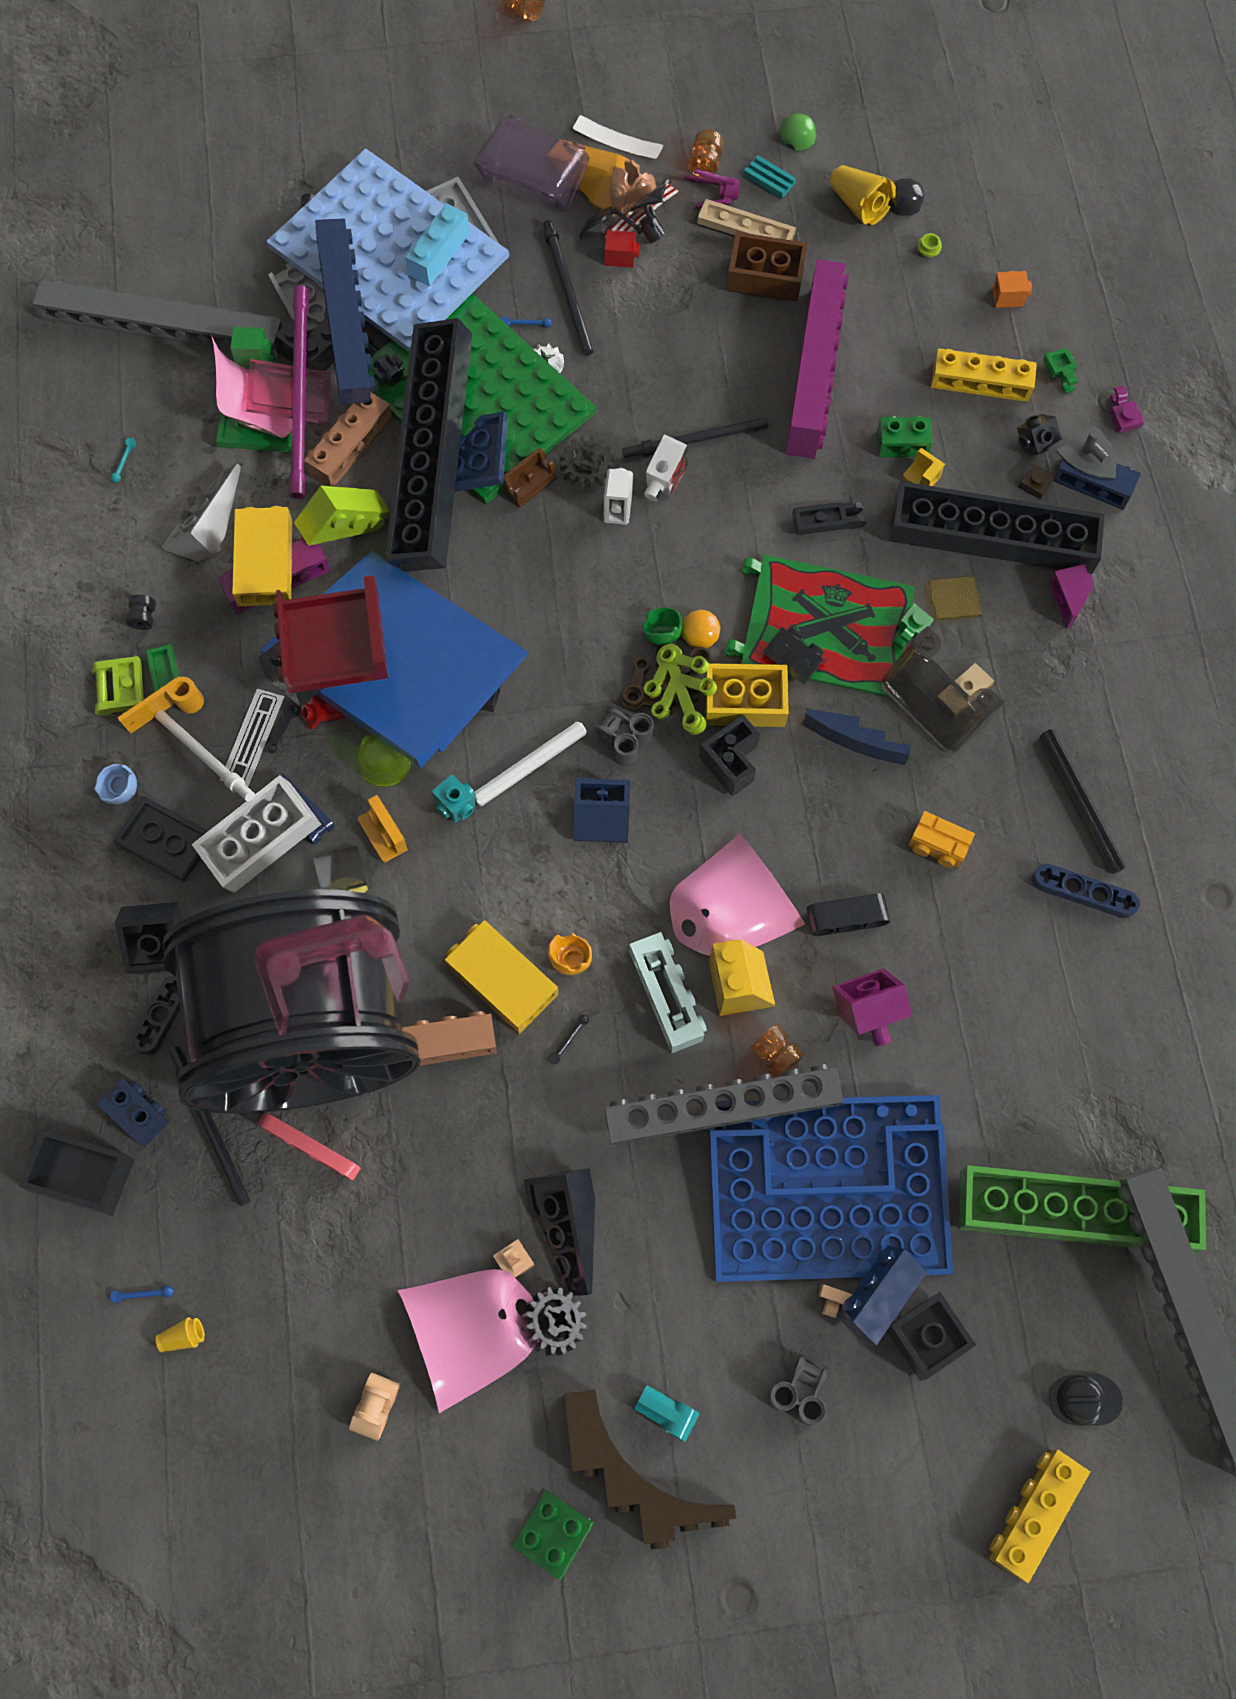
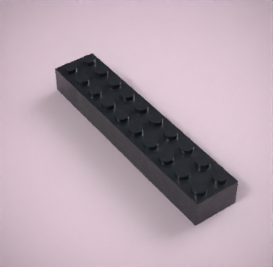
M459 318L413 325L385 560L404 572L444 569L447 564L472 333Z

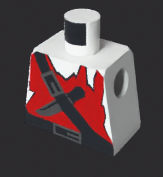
M667 435L663 436L646 471L648 487L644 495L648 499L657 502L662 493L667 496L672 494L688 467L686 444Z

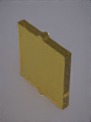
M974 576L931 580L929 582L932 595L930 603L934 605L937 621L981 617L982 611L979 601L981 594L977 592Z

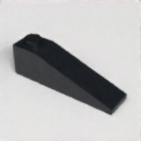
M590 1168L569 1170L525 1179L524 1184L529 1210L533 1218H538L544 1233L540 1236L543 1243H549L554 1255L552 1264L565 1294L570 1292L573 1293V1296L592 1294L595 1193Z

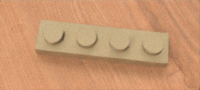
M708 199L704 202L697 222L698 224L732 235H736V232L787 240H793L796 227Z

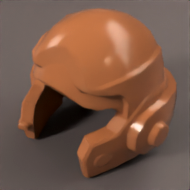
M633 159L631 161L626 160L624 162L625 170L618 167L614 168L610 185L611 203L614 209L620 213L644 210L643 207L631 211L630 208L637 201L644 198L647 193L656 188L655 178L652 174L647 172L641 174L639 165Z

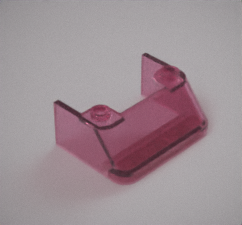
M358 915L261 942L256 948L255 963L279 1035L286 1034L289 1018L280 987L295 982L300 975L301 966L363 950L369 957L383 960L397 1002L404 1000L410 980L392 933L372 916Z

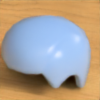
M112 764L103 768L99 773L94 789L99 795L100 800L109 804L120 805L128 802L135 795L137 779L129 767L123 764Z

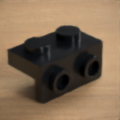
M792 626L790 629L781 627L763 653L778 665H787V672L806 685L820 665L827 661L823 656L825 651L813 642L808 645L802 640L804 635Z

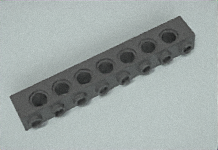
M821 1064L810 1067L811 1072L800 1073L799 1069L787 1070L782 1072L783 1077L771 1078V1074H764L753 1077L754 1082L743 1083L742 1079L730 1080L725 1082L726 1087L714 1088L713 1084L696 1087L697 1092L686 1094L685 1089L667 1092L668 1097L656 1098V1094L644 1095L639 1097V1102L629 1104L627 1099L610 1102V1107L605 1108L610 1144L614 1146L840 1106L844 1100L837 1067L828 1068V1064ZM806 1081L813 1083L816 1087V1094L813 1096L806 1095L802 1091V1083ZM777 1086L785 1088L788 1093L787 1100H777L773 1095V1088ZM749 1091L755 1092L759 1097V1104L756 1106L748 1105L744 1100V1094ZM720 1096L728 1098L731 1103L730 1109L727 1111L719 1110L715 1105V1099ZM689 1102H698L702 1107V1113L698 1116L690 1115L686 1110V1105ZM664 1106L669 1107L673 1111L674 1116L670 1121H662L657 1115V1110ZM635 1111L642 1113L645 1122L641 1126L631 1125L628 1121L630 1113Z

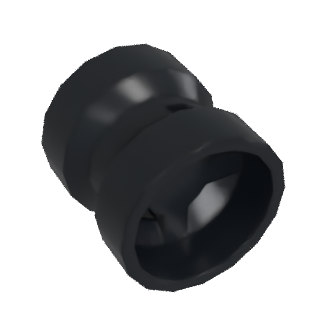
M132 595L129 598L128 606L131 610L126 615V624L138 630L151 629L154 620L151 613L156 609V601L146 595Z

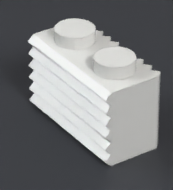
M622 468L607 470L604 492V522L623 525L629 523L633 473Z

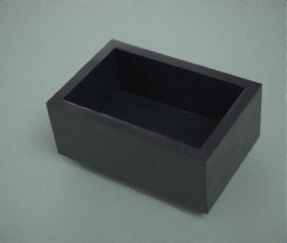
M41 1129L18 1187L35 1194L113 1217L134 1159L125 1153Z

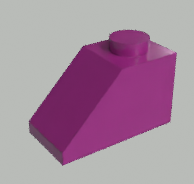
M1084 564L1055 571L1049 582V587L1066 628L1072 627L1093 588L1092 575L1087 572Z

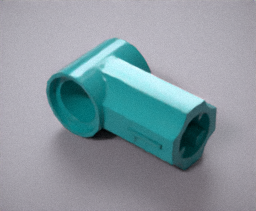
M648 1385L634 1410L660 1424L663 1430L686 1442L700 1413L678 1400H671Z

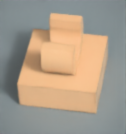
M519 1239L493 1255L501 1270L510 1273L515 1278L535 1266Z
M821 1284L817 1296L827 1299L822 1314L836 1318L839 1304L843 1305L852 1294Z

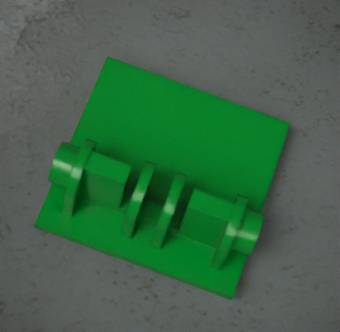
M545 1490L512 1547L560 1581L594 1522Z

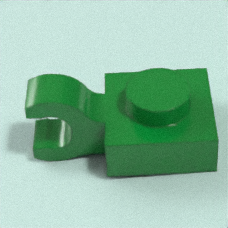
M1068 347L1046 353L1043 361L1052 378L1060 377L1061 387L1065 394L1075 391L1073 384L1078 383V378L1075 374L1078 366Z
M914 603L897 625L903 630L894 643L903 648L912 637L918 641L934 619Z

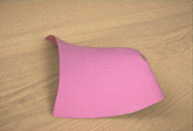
M212 337L216 363V399L220 412L251 429L281 438L287 437L292 430L293 378H274L238 365L228 359L217 348ZM306 374V386L308 381V374Z
M740 833L703 865L682 880L673 890L669 901L672 926L677 940L683 945L710 956L712 945L715 943L742 939L757 947L805 925L798 911L772 873ZM702 909L709 910L707 918L702 914ZM686 919L693 921L696 927V932L691 937L686 936L682 930V923Z
M496 1269L484 1270L398 1290L416 1334L431 1380L439 1413L511 1371L531 1353L536 1344L535 1341L527 1343L526 1340L530 1336V1332L522 1331V1327L528 1324L516 1310L518 1299H522L527 1303L531 1300L533 1301V1298L522 1284L506 1271ZM501 1309H504L507 1316L506 1319L499 1318L498 1313Z

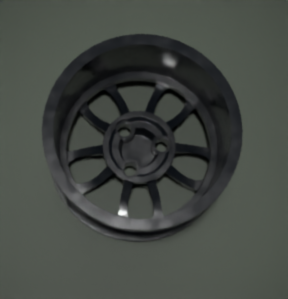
M328 889L287 891L244 898L218 905L192 915L171 928L162 941L164 966L177 979L188 1065L177 1076L179 1101L191 1109L212 1113L282 1111L360 1096L392 1085L415 1072L421 1063L418 1041L412 1034L402 1031L403 1023L392 949L400 935L395 907L383 898L356 891Z

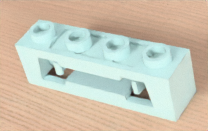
M660 932L631 943L629 945L630 956L671 1054L702 1042L704 1032L707 1031L706 1025L701 1015L696 1016L693 1006L696 1005L695 999L690 989L685 990L682 983L685 980L681 966L679 964L675 965L671 955H674V951L669 939L664 940ZM659 957L664 966V977L680 1012L672 1016L671 1022L675 1026L676 1031L673 1030L670 1023V1010L654 974L655 971L660 970L661 962L658 960ZM646 960H647V962H648V964H649V970H648L647 965H646V963H645ZM683 1013H684V1016H685V1018H686L688 1024H685V1022H684Z

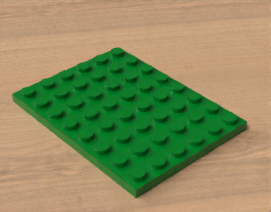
M473 293L445 319L459 318L472 333L461 436L463 434L466 436L476 426L474 422L481 415L504 411L508 416L504 475L539 447L544 451L545 455L548 454L597 413V408ZM392 340L371 357L372 370H368V375H373L375 391L370 392L388 402L392 415L402 424L410 353ZM389 354L393 357L396 354L403 362L402 366L405 368L403 371L404 376L398 384L390 386L385 382L381 385L375 379V373L372 370L374 369V362L379 356ZM501 484L470 490L485 504H488L503 491V487Z

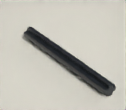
M1053 729L1043 732L1040 739L1107 867L1112 874L1121 872L1126 865L1057 734Z

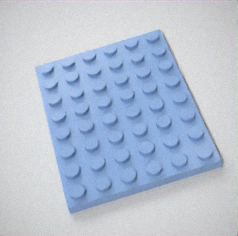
M366 148L266 241L268 248L323 288L315 220L345 218L346 229H351L353 244H349V249H354L356 265H352V269L358 271L359 285H356L355 289L356 291H361L362 306H358L359 312L363 311L366 321L409 353L414 324L445 320L509 257V251L469 223L470 234L431 286L410 277L405 257L444 207V204Z

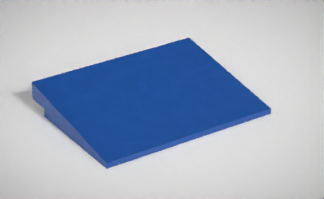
M371 551L323 594L365 588L363 577L375 576L379 593L389 678L324 688L316 695L422 768L437 750L442 753L525 659L528 652ZM275 636L260 649L261 653H265L278 643L280 639L277 640Z
M940 1095L843 1098L844 1102L840 1106L708 1129L716 1282L863 1277L870 1271L877 1261L878 1254L887 1245L905 1249L927 1272L926 1275L953 1274L944 1124H941ZM759 1100L745 1101L750 1106L759 1104ZM715 1101L716 1107L721 1111H727L731 1107L730 1101Z

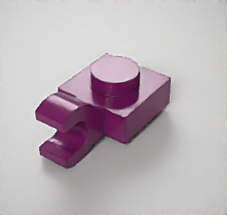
M1124 385L1115 387V394L1110 395V400L1114 407H1112L1109 413L1118 433L1141 428L1144 420L1136 402L1128 403V394Z

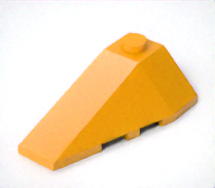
M560 140L548 154V159L564 176H568L575 183V188L579 192L582 191L588 197V201L593 207L599 210L609 206L614 208L610 199L613 171L615 167L625 170L624 162L629 159L620 154Z

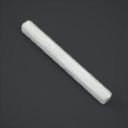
M575 722L475 791V802L479 806L485 805L585 736L587 731L583 724Z

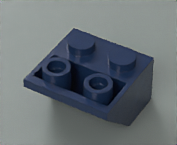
M575 778L573 841L628 843L630 780Z

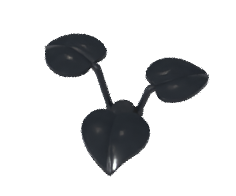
M669 175L656 182V188L647 193L644 198L637 201L630 208L631 211L643 207L646 215L639 220L640 226L623 213L609 206L588 219L580 232V239L582 240L587 230L613 214L618 215L636 229L639 235L644 233L650 244L662 238L666 232L658 221L659 219L654 212L652 204L663 203L667 183L671 184L672 176Z

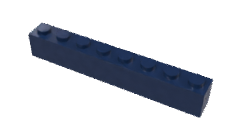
M345 218L315 220L316 240L340 404L370 402V391H375L373 375H368V370H372L370 354H365V348H368L367 333H362L361 327H365L364 312H359L358 306H362L361 291H356L355 286L359 285L358 271L352 269V265H356L354 249H349V244H353L351 229H346Z

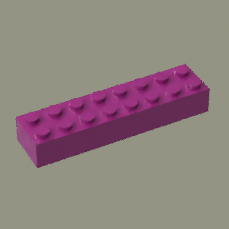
M816 260L785 455L815 459L817 449L822 450L828 424L827 415L829 414L831 403L830 395L834 382L833 374L837 362L836 353L840 341L839 333L843 320L842 312L846 300L845 292L849 275L845 274L846 263Z

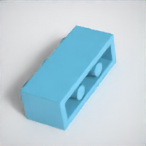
M447 203L444 205L405 257L410 277L428 286L432 285L470 234L467 213Z

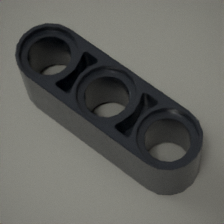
M871 894L811 904L806 908L812 936H825L877 928L891 922L884 894Z

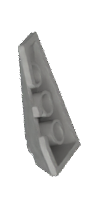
M238 463L223 470L204 492L206 497L201 499L196 505H193L188 511L191 516L183 524L181 522L178 523L161 546L164 550L198 562L207 557L211 559L221 550L219 545L225 538L241 466Z

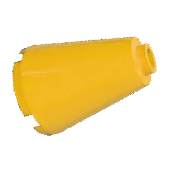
M844 165L834 169L830 176V186L865 225L867 223L874 225L879 222L890 209L888 205L890 198H895V184L886 177Z

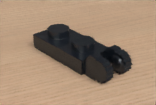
M861 502L820 504L797 507L792 511L797 535L847 528L856 529L867 524L864 516L847 517L848 515L862 512L863 504Z

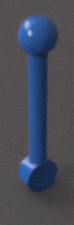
M507 316L501 318L508 326L510 324L543 325L548 328L552 324L550 318H544L543 320L510 319Z
M165 1286L163 1289L129 1293H122L116 1290L111 1293L110 1300L114 1303H120L123 1299L163 1295L165 1298H169L173 1295L174 1290L171 1286Z

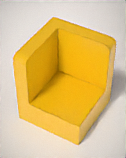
M920 448L916 453L914 462L905 471L902 478L909 483L934 486L941 477L945 463Z

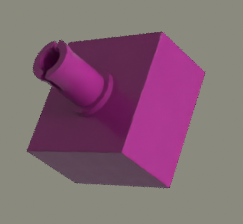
M885 968L832 986L840 1017L859 1035L871 1031L875 1046H883L891 1042L887 1028L888 1024L912 1016L905 984Z

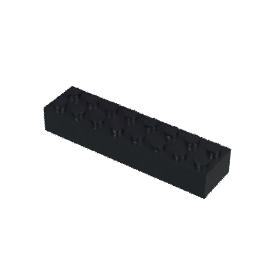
M900 481L894 501L889 541L1056 569H1067L1084 564L1087 572L1093 574L1101 560L1105 514Z

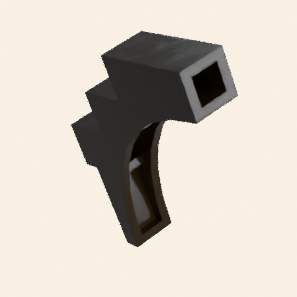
M587 1390L564 1393L572 1472L579 1471V1477L598 1475L597 1469L603 1468L608 1508L614 1507L615 1513L633 1511V1504H639L643 1544H650L651 1550L668 1548L669 1541L675 1540V1526L680 1527V1532L699 1530L698 1523L710 1522L711 1528L730 1526L729 1519H736L735 1505L733 1504L706 1505L685 1501L661 1491L643 1479L623 1459L610 1439L600 1415L596 1391Z

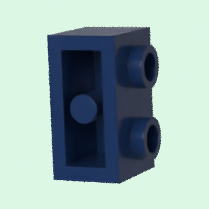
M122 1078L97 1105L132 1139L145 1148L169 1123L163 1116L167 1111L156 1100L149 1103L143 1097L146 1091L136 1081L129 1084Z

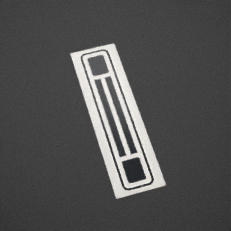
M257 689L225 766L229 771L237 773L244 779L247 787H249L284 699L282 695Z

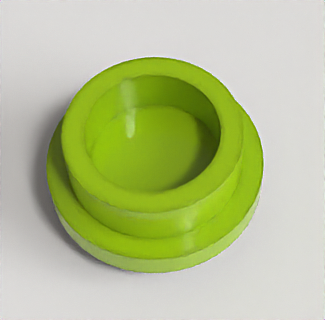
M928 233L919 240L917 248L923 256L935 257L940 253L942 244L936 234Z

